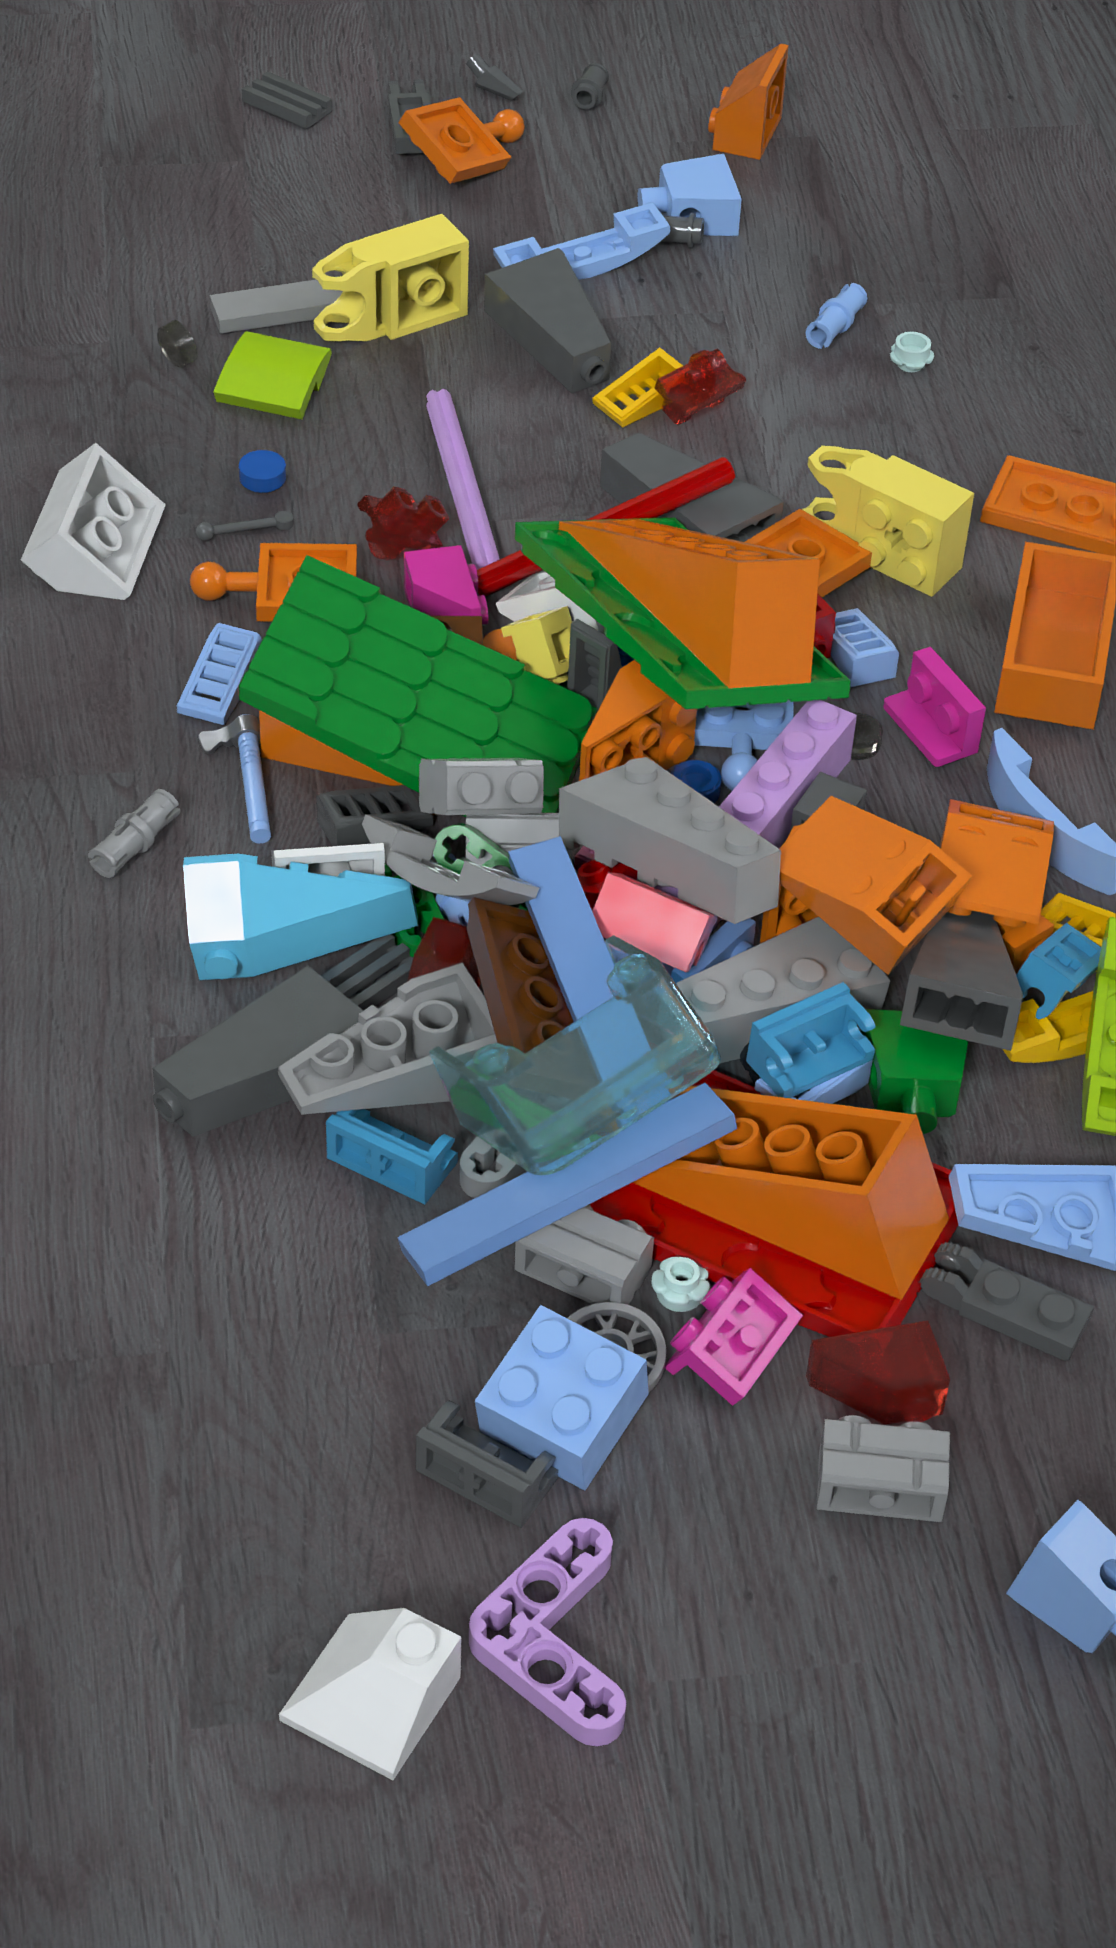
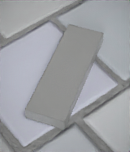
M309 280L210 295V308L219 332L223 334L314 320L326 306L334 303L343 291L326 290L322 288L318 280Z

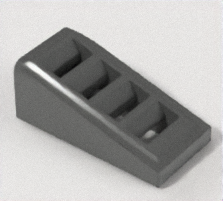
M576 619L571 623L568 690L584 696L588 699L591 706L597 708L598 712L619 669L622 668L618 646L603 633Z
M404 785L335 790L316 795L317 821L332 846L371 844L362 826L365 814L403 824L414 830L433 825L431 813H423L420 810L418 792ZM407 803L412 811L403 812L399 805ZM389 809L391 813H383V810Z

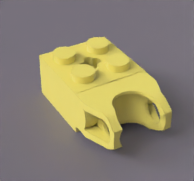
M439 214L344 244L326 258L320 260L312 269V278L318 280L323 289L343 291L334 303L326 306L314 319V330L325 341H369L385 335L392 340L468 315L469 240L443 214ZM336 270L341 272L343 276L331 277L325 273ZM329 322L349 323L343 328L326 326Z
M821 446L808 457V468L817 481L829 490L833 498L815 497L812 503L802 510L816 517L814 514L820 511L834 513L835 517L831 520H819L859 543L858 546L872 552L871 568L931 597L962 568L974 499L973 492L894 455L886 460L867 450ZM836 460L843 463L846 469L825 467L821 462Z

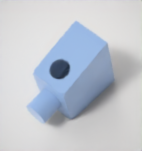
M724 154L664 164L660 168L659 187L638 189V206L653 202L663 216L689 217L690 213H695L697 218H704V235L738 236L742 199Z
M1077 1500L1039 1541L1006 1594L1084 1652L1093 1653L1110 1633L1116 1636V1536L1082 1502Z

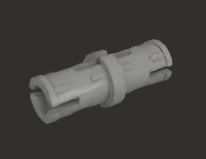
M157 789L138 809L132 813L123 814L116 821L115 829L112 833L89 851L88 858L92 859L90 864L94 870L104 877H114L137 853L146 852L153 845L154 837L180 814V809L176 808L179 803L175 797L163 789Z

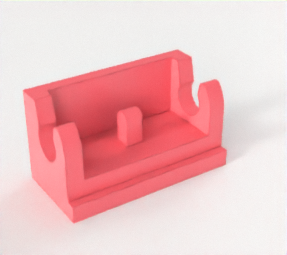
M621 873L607 874L592 911L604 938L684 972H689L692 965L696 966L713 926L718 919L716 915Z

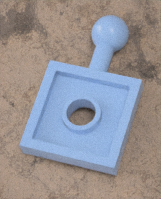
M787 700L784 703L756 705L746 703V705L714 708L705 706V708L697 710L695 746L732 748V755L725 760L721 769L722 781L729 790L733 791L758 761L752 756V749L767 750L793 719V702ZM736 707H744V708H748V709H750V710H738V709H735V708H736Z

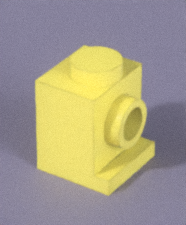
M568 606L532 614L501 627L503 637L512 636L517 660L525 664L526 671L557 685L568 681L567 672L569 669L570 629L572 623Z

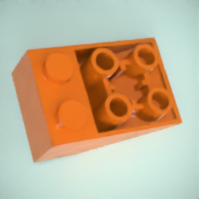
M633 660L619 669L581 743L579 781L622 766L629 760L648 757L665 770L686 761L693 754L695 746L694 739L698 709H684L640 673L641 665L637 661Z
M830 796L779 848L781 850L779 883L887 975L892 972L949 911L973 876L931 840L833 796Z
M950 799L939 848L973 876L948 913L967 916L971 915L972 911L994 915L993 919L996 922L1006 926L1024 927L1026 922L1038 925L1054 835V821Z

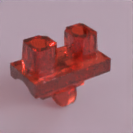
M718 348L711 352L703 349L692 354L688 364L657 379L654 388L664 398L662 404L664 413L675 424L680 425L690 420L692 414L706 407L713 408L722 403L725 397L742 389L746 378L741 373L735 372L730 368L723 353Z
M393 486L382 499L365 495L357 503L360 511L367 513L372 521L373 526L366 531L365 538L374 557L382 560H393L405 548L424 550L443 546L436 532L449 520V516L438 498L425 495L416 504L412 495L405 489Z

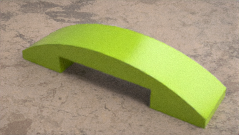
M1109 917L1099 957L1089 1018L1083 1075L1082 1130L1116 1136V918Z

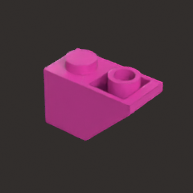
M461 545L404 552V591L409 607L429 616H482V625L488 624L486 598L484 595L477 596L478 576L475 564H467Z

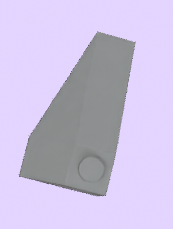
M463 963L410 979L397 988V996L380 1008L371 1005L359 1013L356 1024L341 1034H327L278 1067V1075L301 1115L458 1101L457 1085L468 1072H476L502 1086L508 1084L485 996Z

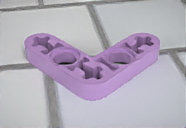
M579 1518L563 1525L476 1607L470 1617L469 1646L471 1653L479 1662L573 1738L585 1745L602 1746L617 1739L624 1729L626 1712L624 1692L614 1681L549 1631L610 1569L613 1545L610 1532L603 1524L594 1519ZM573 1545L581 1550L589 1545L595 1547L594 1557L584 1552L571 1563ZM571 1563L569 1575L565 1568ZM543 1580L554 1584L559 1594L550 1602L538 1603L528 1599L523 1590L531 1582ZM512 1607L514 1608L515 1612L518 1614V1615L515 1616L513 1619H512ZM511 1621L509 1639L502 1635H497L491 1640L486 1638L487 1627L499 1631ZM551 1660L560 1664L565 1674L556 1683L543 1684L535 1681L529 1675L528 1670L537 1661ZM576 1683H579V1696L572 1692ZM585 1704L592 1709H596L602 1704L608 1706L607 1719L600 1714H596L590 1719L584 1717Z

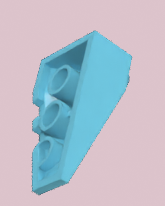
M239 853L184 857L183 868L189 944L199 980L254 977L418 926V915L412 885L404 879L348 870L343 871L337 877L308 872L309 864L290 862L289 869L257 864L258 856Z

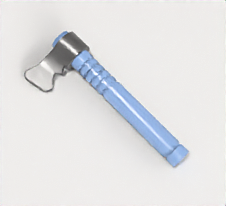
M242 714L224 728L201 732L198 735V739L203 752L206 754L214 753L222 744L226 747L234 745L236 748H239L250 839L260 844L267 842L271 838L259 744L261 743L260 722L253 715Z

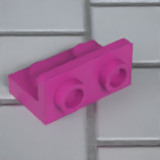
M931 646L913 652L911 672L907 680L908 690L886 697L883 705L884 710L935 767H940L978 753L986 707Z
M751 1268L747 1269L732 1282L726 1277H722L713 1285L700 1302L707 1310L699 1321L692 1317L676 1333L670 1342L676 1351L665 1365V1369L672 1375H675L688 1365L732 1406L745 1397L803 1317L798 1310Z

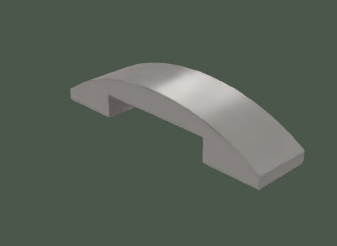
M365 814L362 826L370 843H384L385 863L396 874L416 887L468 902L473 897L507 906L524 903L535 899L539 887L505 871L465 861L461 873L458 874L434 863L430 859L437 842L436 839L406 825Z

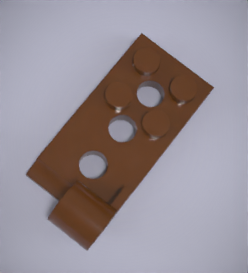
M473 897L468 903L469 919L466 928L509 1087L604 1107L607 1103L599 1081H597L529 911Z

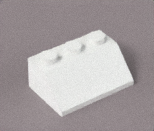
M95 443L59 470L21 561L56 591L125 600L132 593L166 504Z

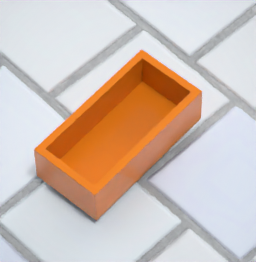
M1025 541L994 713L1094 730L1104 684L1116 604V556Z

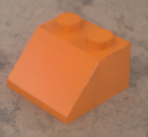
M779 44L740 70L730 87H724L719 108L714 107L712 109L709 119L708 131L714 133L713 150L758 160L761 159L782 118L789 45Z

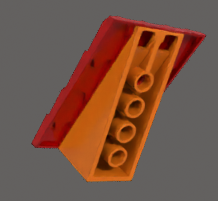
M647 1042L671 1100L706 1083L735 1114L737 1129L589 1204L594 1212L617 1222L625 1219L637 1223L644 1229L646 1234L654 1237L652 1259L662 1262L667 1258L675 1256L689 1258L696 1262L698 1266L705 1268L708 1271L707 1280L715 1283L722 1277H726L732 1282L747 1269L751 1268L803 1315L797 1325L882 1357L893 1339L892 1335L897 1332L915 1301L917 1292H920L922 1289L920 1287L921 1283H919L926 1269L934 1268L937 1263L935 1262V1253L941 1244L949 1242L958 1227L949 1175L952 1170L931 1162L917 1115L761 1095L754 1089L755 1087L708 1067L682 1072L669 1051ZM607 1104L604 1107L594 1105L581 1123L582 1126L600 1135L616 1128Z

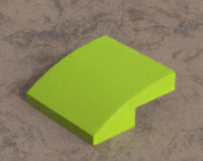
M245 331L235 344L213 391L216 402L303 420L313 390L319 391L332 355L331 348Z

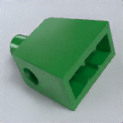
M865 1009L875 1023V1029L861 1032L875 1048L868 1082L874 1108L876 1110L915 1114L918 1117L923 1134L933 1131L937 1126V1117H951L956 1113L968 1041L900 1025L902 1011Z

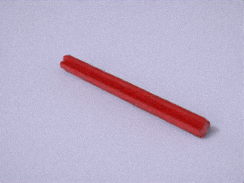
M721 457L587 520L657 518L732 483L736 478L734 469L726 457ZM519 550L477 570L478 594L490 595L543 569Z

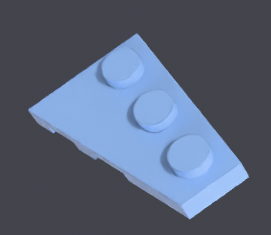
M954 1165L949 1175L958 1226L1116 1271V1166Z

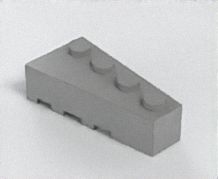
M648 757L629 760L622 766L559 788V836H561L565 847L575 850L581 844L594 850V860L611 868L617 865L618 862L638 870L637 880L652 887L657 885L673 886L678 889L679 899L733 924L778 907L781 850Z
M816 917L671 985L658 1034L682 1072L740 1059V1053L750 1040L752 1022L842 982L850 988V994L864 1009L881 1010L890 980L871 960L820 917Z

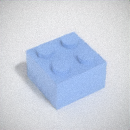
M540 1305L475 1399L479 1431L533 1461L544 1451L555 1456L556 1459L552 1467L558 1469V1477L585 1491L649 1394L647 1360Z

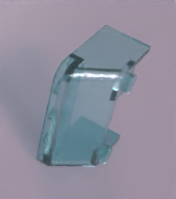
M615 935L604 940L615 965L606 981L613 997L530 1051L523 1053L513 1046L494 1043L480 1048L474 1053L472 1059L466 1063H463L439 1046L429 1051L460 1124L531 1174L548 1175L565 1169L710 1074L721 1061V1055L712 1033L662 963L657 958Z

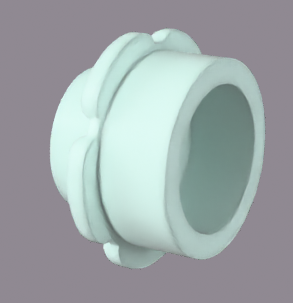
M904 332L897 336L895 344L891 347L890 358L903 371H920L925 364H930L934 359V353L930 350L931 341L922 333Z
M675 1256L667 1258L660 1263V1270H656L652 1274L651 1284L659 1302L672 1311L686 1312L696 1308L710 1289V1284L706 1281L708 1271L686 1257Z

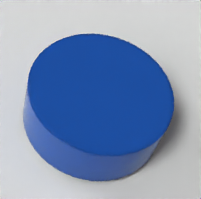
M257 450L247 453L239 461L240 483L248 490L258 493H267L280 488L286 481V463L284 458L278 453L268 450Z
M689 760L676 765L671 771L672 775L712 803L718 800L722 777L719 770L712 764L701 760Z

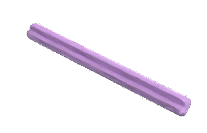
M441 389L438 392L431 390L426 396L428 401L426 407L471 562L475 564L476 570L500 560L451 394L445 389Z

